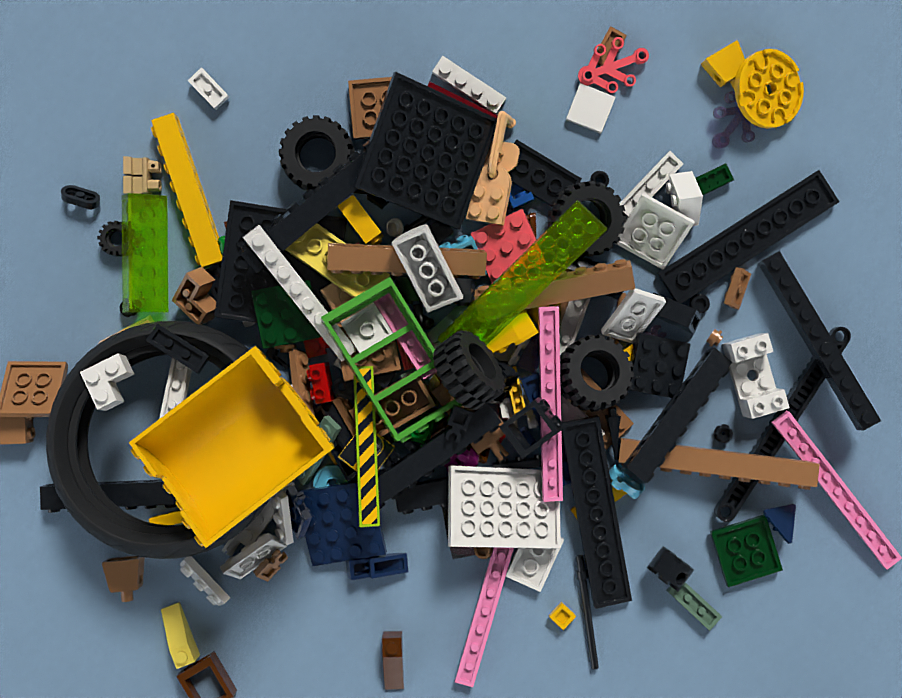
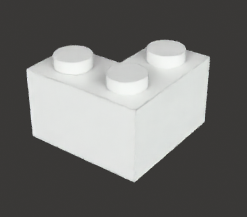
M693 172L669 174L666 192L671 196L672 209L694 220L693 226H698L703 195Z
M118 353L81 371L80 374L97 410L107 411L124 402L116 383L134 375V372L127 357Z

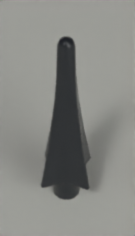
M616 407L608 408L609 415H605L611 437L614 459L617 460L619 458L618 440L621 416L616 413Z

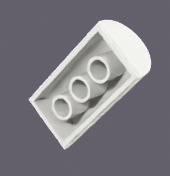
M427 224L413 228L391 242L427 313L463 299V294Z

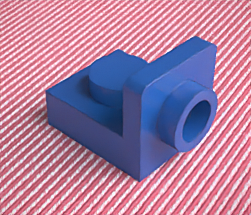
M526 191L515 195L516 199H513L510 192L508 207L513 211L534 200L532 192L526 194Z

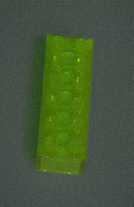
M138 193L122 195L123 313L168 312L167 196Z

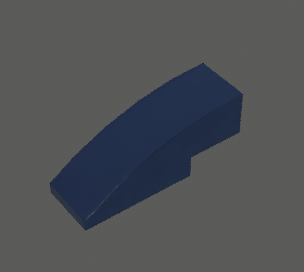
M389 553L346 561L347 578L350 580L368 577L373 579L409 572L407 553Z

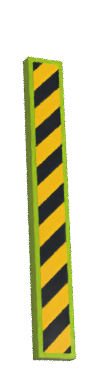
M357 366L374 394L373 366ZM353 374L359 527L380 526L375 408Z

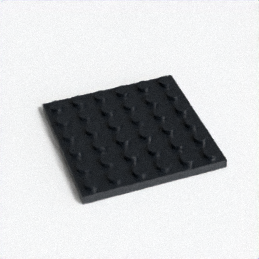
M394 72L353 187L460 230L494 137L497 118L405 75Z
M230 200L214 317L258 323L251 291L280 286V284L266 266L256 273L239 254L240 246L246 242L243 237L258 225L261 228L265 227L267 229L272 225L271 221L279 214L283 216L288 211L287 209ZM326 215L317 223L344 242L347 218ZM282 251L283 256L303 281L310 280L312 293L328 313L332 311L320 291L332 282L288 251Z

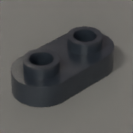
M67 185L61 189V198L66 203L89 210L95 209L100 205V195L97 192L74 185Z
M343 377L334 380L332 383L333 393L338 397L354 401L353 380L344 382ZM340 383L345 385V390L339 389Z

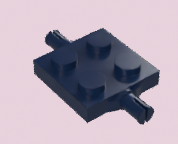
M295 486L287 488L285 494L288 496L292 531L297 539L305 536L312 519V513L304 504V493L297 491Z

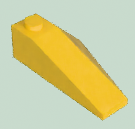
M525 310L509 312L484 340V343L492 353L501 354L507 350L510 344L515 343V345H518L539 332Z

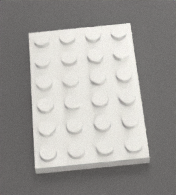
M449 466L448 547L560 549V501L543 502L542 470Z

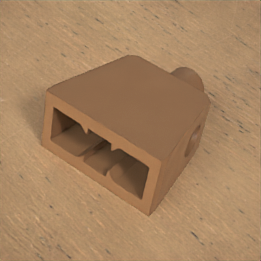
M144 557L108 558L102 562L109 591L111 593L121 592L122 602L133 601V591L138 590L143 585Z

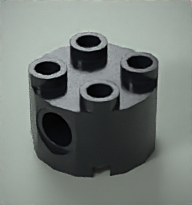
M664 546L647 566L654 574L659 573L658 578L665 584L671 582L669 585L678 592L694 571L690 565Z

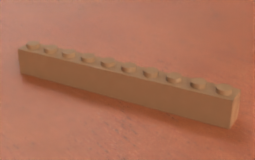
M620 438L618 462L622 463L621 466H623L641 440ZM676 445L672 451L667 452L665 455V461L660 466V471L672 472V469L680 470L681 474L691 475L692 472H699V476L711 477V474L719 475V478L731 480V477H739L738 480L743 482H750L751 479H755L760 484L770 485L771 482H778V486L790 487L791 484L798 485L800 489L810 490L811 487H817L820 464L812 461Z

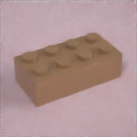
M420 376L378 401L395 429L437 404L427 384ZM352 407L348 411L355 421V408ZM375 410L376 433L382 437L389 433Z

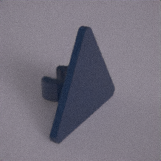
M790 504L763 510L768 523L771 522L774 526L772 528L773 531H778L788 544L792 543L796 505Z

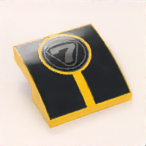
M376 433L377 467L379 469L395 446ZM355 434L338 458L357 472Z

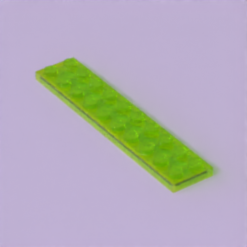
M577 200L438 336V340L442 343L457 331H470L487 345L607 231V227Z

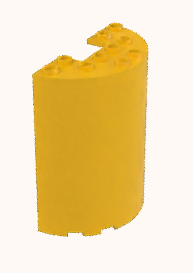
M256 346L129 442L134 457L138 460L141 459L144 463L143 469L150 477L161 478L166 492L170 495L173 494L176 498L175 504L181 510L180 514L183 517L181 519L183 524L188 529L193 530L196 534L194 538L201 547H209L335 448L333 443L329 442L331 439L325 430L317 426L320 424L304 401L289 382L280 377L281 373L272 362L266 359L264 353Z

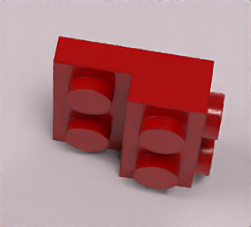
M329 362L309 365L307 378L308 381H312L313 389H310L311 399L315 400L316 404L335 400V394L332 391L333 382Z

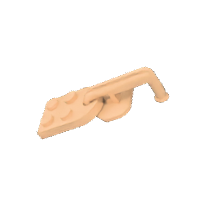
M505 111L498 113L494 138L468 206L467 220L504 226L512 186L509 172L517 166L520 154L516 144L503 142L506 127L513 128L516 125V120Z

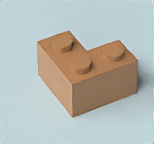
M202 267L185 274L172 298V301L190 319L200 325L215 318L216 301L208 294L215 279Z

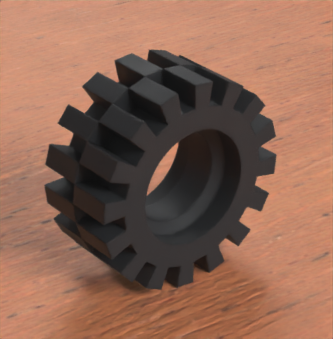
M119 221L107 222L108 225L104 224L102 226L104 229L99 230L101 235L97 236V239L100 240L98 244L102 246L101 249L109 255L123 257L125 254H130V250L133 251L135 249L133 245L137 244L135 241L137 235H134L135 231L131 226ZM115 232H121L124 236V242L120 246H114L111 243V236Z

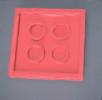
M523 209L506 216L504 226L489 224L470 233L477 248L487 252L486 271L493 286L546 263Z

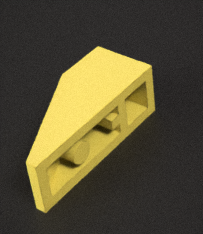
M180 602L162 608L161 613L168 647L176 669L194 663L200 656Z

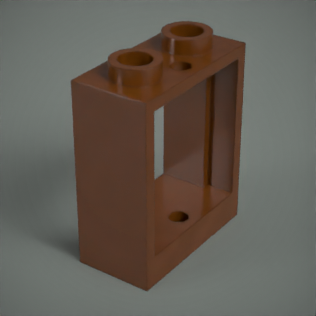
M215 651L182 669L176 676L189 698H201L190 677L209 666L225 691V694L218 698H234L237 691Z

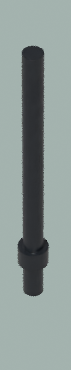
M577 555L576 576L580 584L591 669H598L599 664L587 586L588 574L585 569L583 555Z

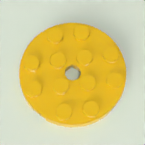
M764 49L755 52L742 62L737 71L734 84L736 102L743 116L758 127L771 129L790 122L801 107L804 85L803 82H800L797 72L800 71L798 66L787 54L776 49ZM768 84L770 85V88L772 90L771 94H769L766 85Z

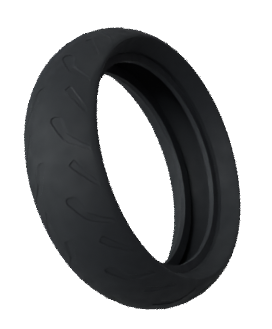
M157 321L134 326L110 336L92 348L76 363L66 376L53 402L46 432V453L51 479L58 496L71 516L87 532L106 545L127 554L144 558L177 559L207 552L234 538L251 524L269 500L213 544L205 548L196 542L194 538L196 534L184 524L161 525L135 518L114 504L100 487L93 473L88 452L89 426L96 406L80 374L81 371L118 353L127 357L131 367L146 359L168 355L146 341L157 323L210 356L208 361L221 370L227 368L249 351L248 348L236 339L208 326L182 321Z

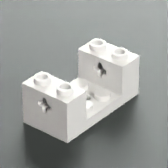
M758 333L722 344L725 356L732 361L729 369L743 417L754 419L790 408L785 390L776 388L767 354L773 352L768 333ZM750 370H754L756 373V377L752 381L747 377V373Z

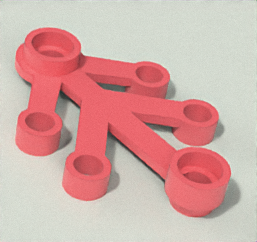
M616 37L611 42L612 47L603 66L596 68L600 56L605 54L606 47L603 44H598L594 47V54L588 66L582 67L578 72V80L587 86L594 83L612 94L618 90V84L615 81L607 82L598 77L599 75L607 74L623 82L625 86L631 87L636 83L635 76L631 74L626 75L616 69L634 62L636 64H643L648 60L649 53L645 48H638L633 52V55L614 61L618 50L624 46V40L621 37ZM616 40L620 41V47L615 45ZM597 47H601L603 49V52L601 54L597 52ZM640 52L644 53V59L639 58ZM586 72H589L591 74L590 79H587L585 77ZM628 77L632 78V84L627 83ZM610 84L615 86L614 91L609 89Z

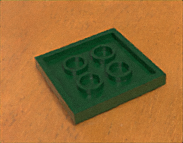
M310 280L304 281L308 288L312 291ZM281 285L251 291L263 349L321 337Z
M764 514L710 531L727 587L783 571L770 526Z

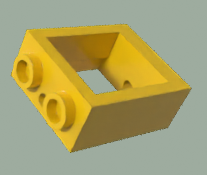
M351 195L338 205V208L365 244L379 245L382 242L381 238L384 237L382 232L354 195Z

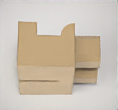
M123 156V174L126 175L123 176V193L128 196L152 195V192L162 191L161 181L152 180V173L162 172V164L147 157L132 158Z

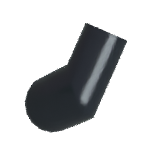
M413 305L414 316L423 329L432 328L434 320L423 314L422 305Z

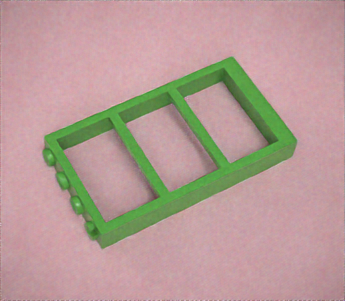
M391 277L321 317V322L395 442L400 440L401 443H404L412 438L410 433L418 430L420 433L429 427L427 423L433 419L435 422L441 420L446 416L444 412L449 409L452 410L454 404L462 407V404L458 403L454 398V400L398 434L378 401L434 368L433 354L435 349ZM389 293L408 325L351 358L332 326ZM412 330L431 362L374 396L355 364Z

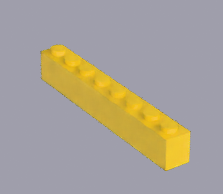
M171 113L151 120L153 124L151 131L154 137L158 139L159 145H157L160 155L164 156L166 163L163 165L166 173L170 174L172 180L170 182L171 189L177 194L178 200H176L178 209L183 212V225L189 230L190 236L188 239L190 245L195 247L197 253L195 260L198 266L201 265L205 269L217 263L222 264L223 255L218 244L219 235L179 117Z

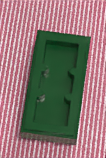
M726 163L695 178L702 195L734 181Z

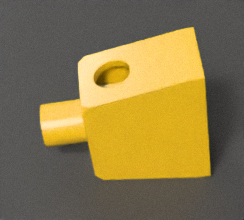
M738 40L709 56L701 63L702 67L719 87L730 82L734 89L737 71L745 60Z

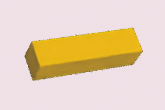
M519 378L509 391L514 415L525 407Z
M181 510L153 516L149 518V522L161 525H175L182 523L181 519L183 517L180 514Z

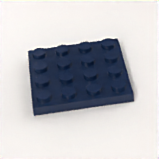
M357 481L299 491L304 493V504L312 513V519L305 534L312 566L386 555L387 549L381 522L380 526L359 527L358 494L356 493L358 488Z

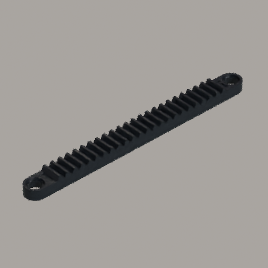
M834 327L830 330L829 334L842 354L851 339V333L845 327ZM837 331H842L844 334V339L840 342L835 338ZM813 356L802 371V374L798 377V381L794 383V387L790 389V393L786 395L790 408L778 411L773 415V419L769 421V425L765 427V431L757 440L756 445L753 446V450L748 454L774 457L784 443L785 439L771 422L786 410L798 421L825 380V376ZM733 477L732 482L728 484V488L724 490L723 496L714 509L716 517L724 522L732 521L756 486L758 480L751 479L750 482H743L738 480L739 477ZM723 507H729L730 513L726 517L720 514Z

